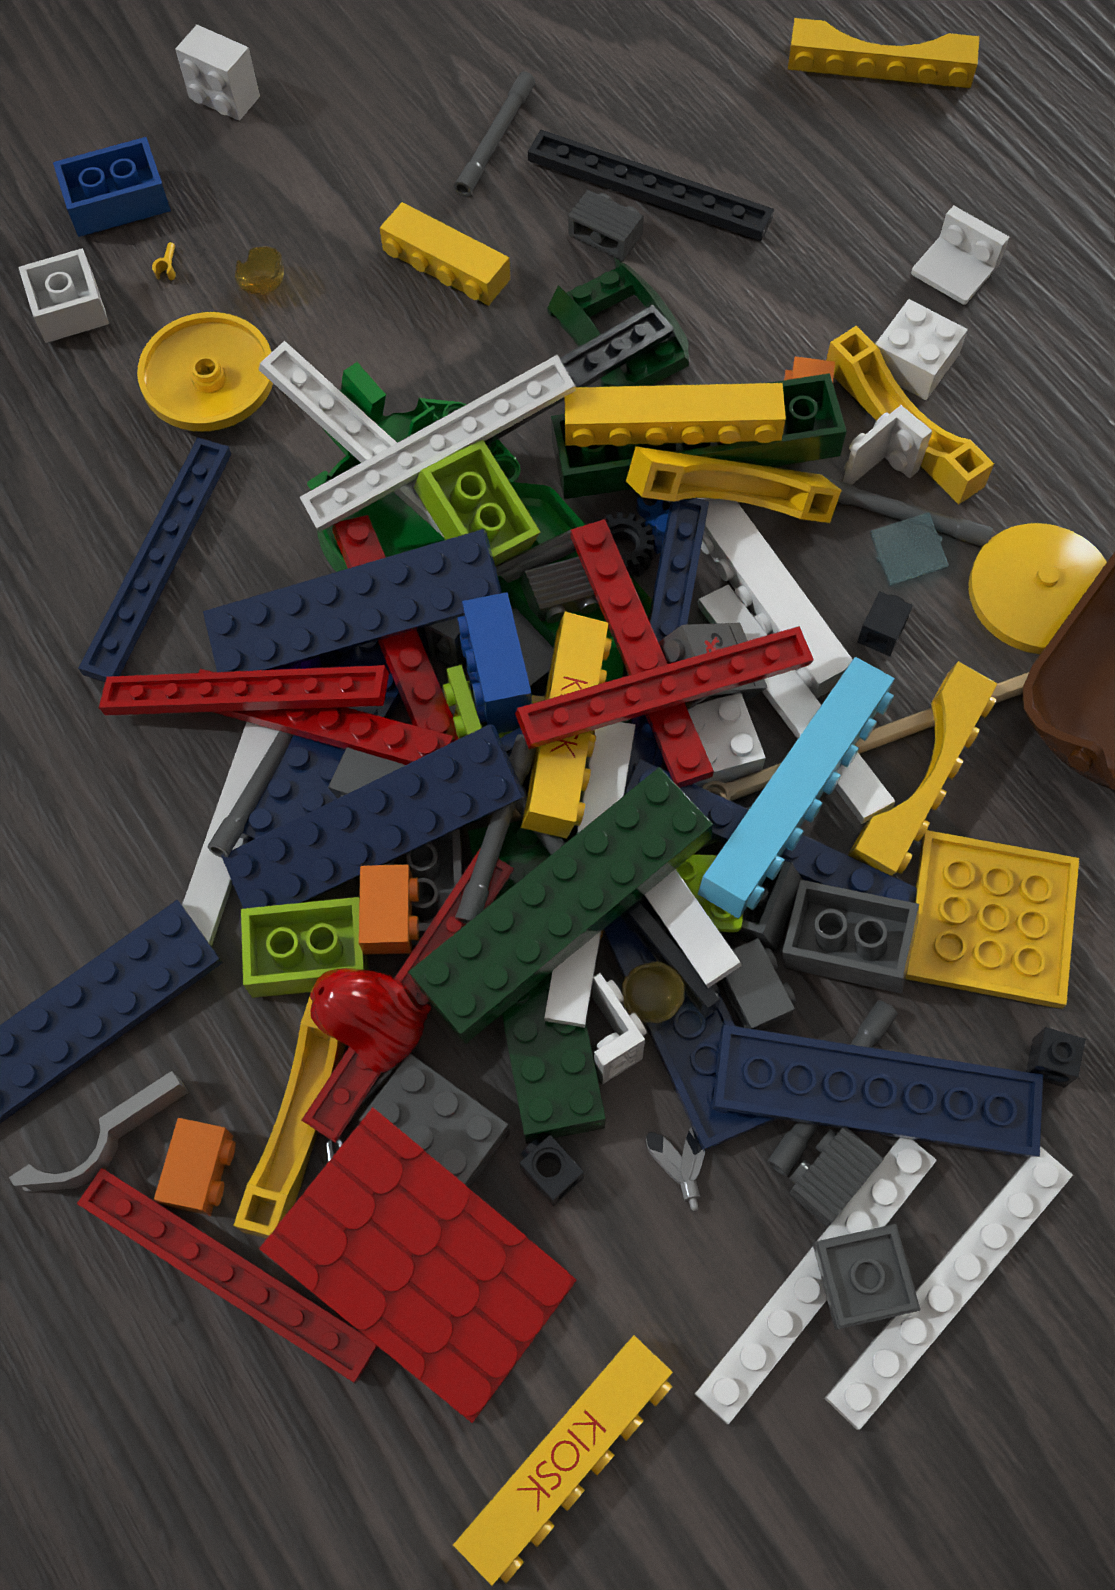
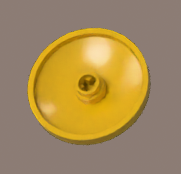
M220 312L191 314L167 324L149 340L139 359L137 370L138 383L149 408L166 423L189 431L224 429L248 418L267 399L273 383L259 371V365L272 352L264 335L254 325L240 317Z
M1041 523L1017 525L1001 531L992 537L978 553L969 576L970 601L981 623L996 638L1016 649L1041 654L1107 561L1088 540L1068 529Z

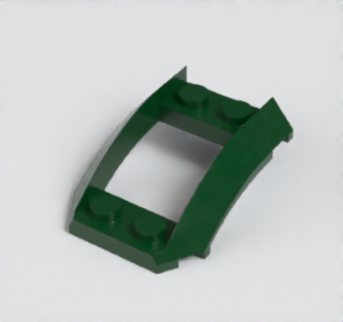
M615 258V269L605 272L601 276L568 292H565L558 285L547 307L548 314L550 316L555 315L560 320L561 327L579 347L601 335L589 317L633 295L646 308L654 305L674 328L668 340L659 343L600 378L603 387L610 385L619 387L651 386L689 366V343L678 321L658 293L627 264Z

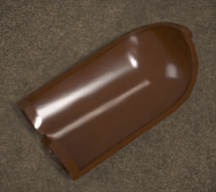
M1115 552L1032 665L1023 685L1025 713L1037 734L1050 750L1078 774L1112 790H1115Z

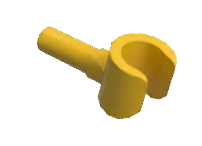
M169 242L167 244L164 258H158L153 262L152 270L158 280L160 279V274L167 270L169 280H174L176 277L172 267V258L175 250L174 243Z

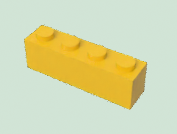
M403 202L380 226L383 251L389 256L401 259L412 265L417 271L425 272L437 278L442 284L462 291L473 300H479L489 306L511 280L508 256Z

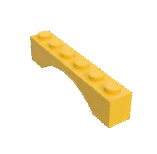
M794 18L787 70L971 88L978 64L979 36L948 33L937 39L920 44L905 46L880 45L850 37L835 29L826 21Z
M857 326L830 342L826 360L835 361L833 377L876 421L884 413L888 412L891 414L902 405L932 430L921 467L958 505L985 487L994 463L970 439L961 438L945 431L919 411L895 381L879 348Z
M635 447L626 482L644 498L673 502L690 498L724 499L764 507L799 519L825 523L831 522L841 493L840 488L821 474L643 447Z
M959 661L947 673L931 702L935 721V744L932 760L923 781L908 800L887 812L873 816L863 826L847 856L890 876L896 872L903 873L913 854L908 852L913 840L919 842L929 827L930 822L925 820L930 809L936 810L946 795L947 791L942 789L947 777L953 779L963 763V759L959 758L964 747L970 748L979 734L980 729L975 727L980 716L985 718L994 706L996 698L992 697V694L998 683Z
M310 997L300 1024L294 1061L280 1111L262 1157L246 1186L234 1223V1227L243 1233L265 1239L274 1231L276 1226L296 1203L318 1131L301 1121V1119L342 1059L346 1044L323 1033L315 1025L311 1018L312 1000Z

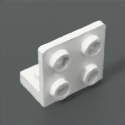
M953 205L946 213L940 237L913 266L911 274L965 305L1000 265L1010 237Z
M902 405L891 414L888 412L884 413L876 421L873 429L867 434L860 433L850 444L849 450L851 452L844 466L846 471L843 482L851 485L854 484L883 458H886L895 470L901 471L908 478H911L920 469L932 430Z
M601 973L593 977V1000L615 1031L602 1039L597 1044L598 1050L594 1052L596 1074L603 1085L643 1059L645 1044L643 1036L647 1032L635 1013L628 1015L621 1002L624 1001V997L613 980L606 982Z

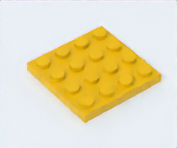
M926 830L922 837L916 883L917 892L914 902L919 904L918 924L905 979L1063 1009L1067 1004L1079 858Z

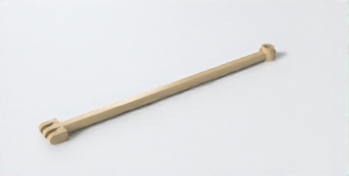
M1029 672L998 683L992 694V697L996 698L995 704L1023 694V685ZM932 708L873 729L866 741L859 738L855 746L859 747L858 753L866 752L934 727L935 721ZM781 763L727 783L720 781L708 782L702 788L729 801H733L763 790Z

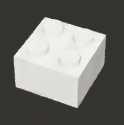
M196 25L176 47V54L189 98L198 104H203L217 110L222 115H228L240 121L260 97L249 47L199 25Z
M83 248L18 267L34 320L45 343L109 324L93 272Z
M908 299L875 345L879 348L887 367L898 385L927 400L959 356L968 329Z
M741 693L700 703L688 709L714 770L712 778L694 783L695 785L702 788L706 783L712 781L727 783L763 770L766 757Z

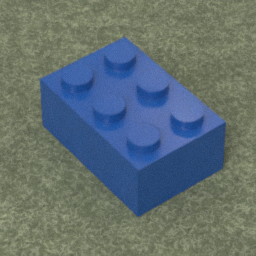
M147 137L53 162L66 208L78 237L171 211Z
M508 592L462 601L464 616L457 617L460 631L459 637L463 657H466L469 684L474 693V705L480 723L485 722L486 726L489 724L494 725L498 734L514 731L520 728L515 715L517 708L532 704V693Z

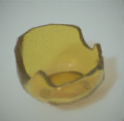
M268 246L250 249L247 261L242 263L238 260L236 263L234 277L236 284L244 292L251 295L262 296L274 292L279 288L284 279V264L281 253L276 248Z
M655 961L642 964L629 971V974L625 977L622 983V995L624 997L622 1002L629 1015L635 1013L641 1022L661 1023L672 1018L684 1002L685 985L678 972L665 963Z

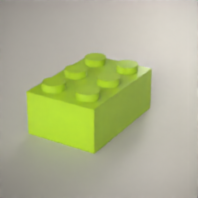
M483 439L420 471L413 488L444 538L447 540L484 529L487 532L495 566L529 549L540 534V530Z
M360 897L241 909L243 985L251 997L311 992L316 980L323 973L330 970L342 968L369 970L368 955L363 954L359 945Z

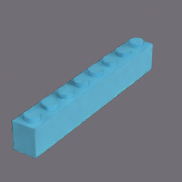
M854 657L704 874L698 895L738 919L747 907L753 910L757 906L765 892L761 885L767 877L774 880L785 859L781 858V855L786 848L791 851L794 850L804 833V830L800 829L801 825L805 820L810 823L814 820L823 802L819 801V798L823 792L829 795L832 793L841 777V774L837 773L841 765L847 768L850 766L859 750V747L855 746L859 738L866 741L877 723L873 719L878 712L883 715L894 697L889 691L895 678Z

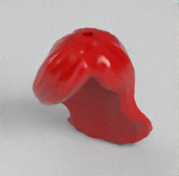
M342 968L327 971L316 980L310 994L312 1000L310 1012L315 1025L323 1033L350 1046L365 1065L376 1073L389 1071L412 1052L422 1036L424 1022L431 1010L430 1004H419L407 987L399 980L382 972L363 969Z

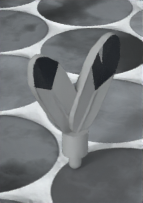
M691 1127L687 1133L682 1156L664 1136L655 1132L648 1133L646 1136L648 1151L664 1171L681 1185L684 1201H689L691 1210L697 1211L699 1208L697 1199L700 1198L696 1179L703 1163L705 1151L703 1152L693 1128Z

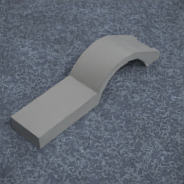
M171 1071L99 1118L100 1135L98 1142L86 1162L72 1171L59 1174L45 1173L28 1164L9 1178L15 1187H22L25 1192L73 1189L90 1183L101 1168L106 1170L109 1167L118 1149L119 1138L189 1092L182 1080Z

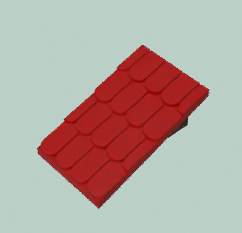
M373 1107L276 1226L274 1231L271 1232L259 1247L275 1263L471 1423L476 1420L577 1281L566 1269L529 1240L527 1236Z

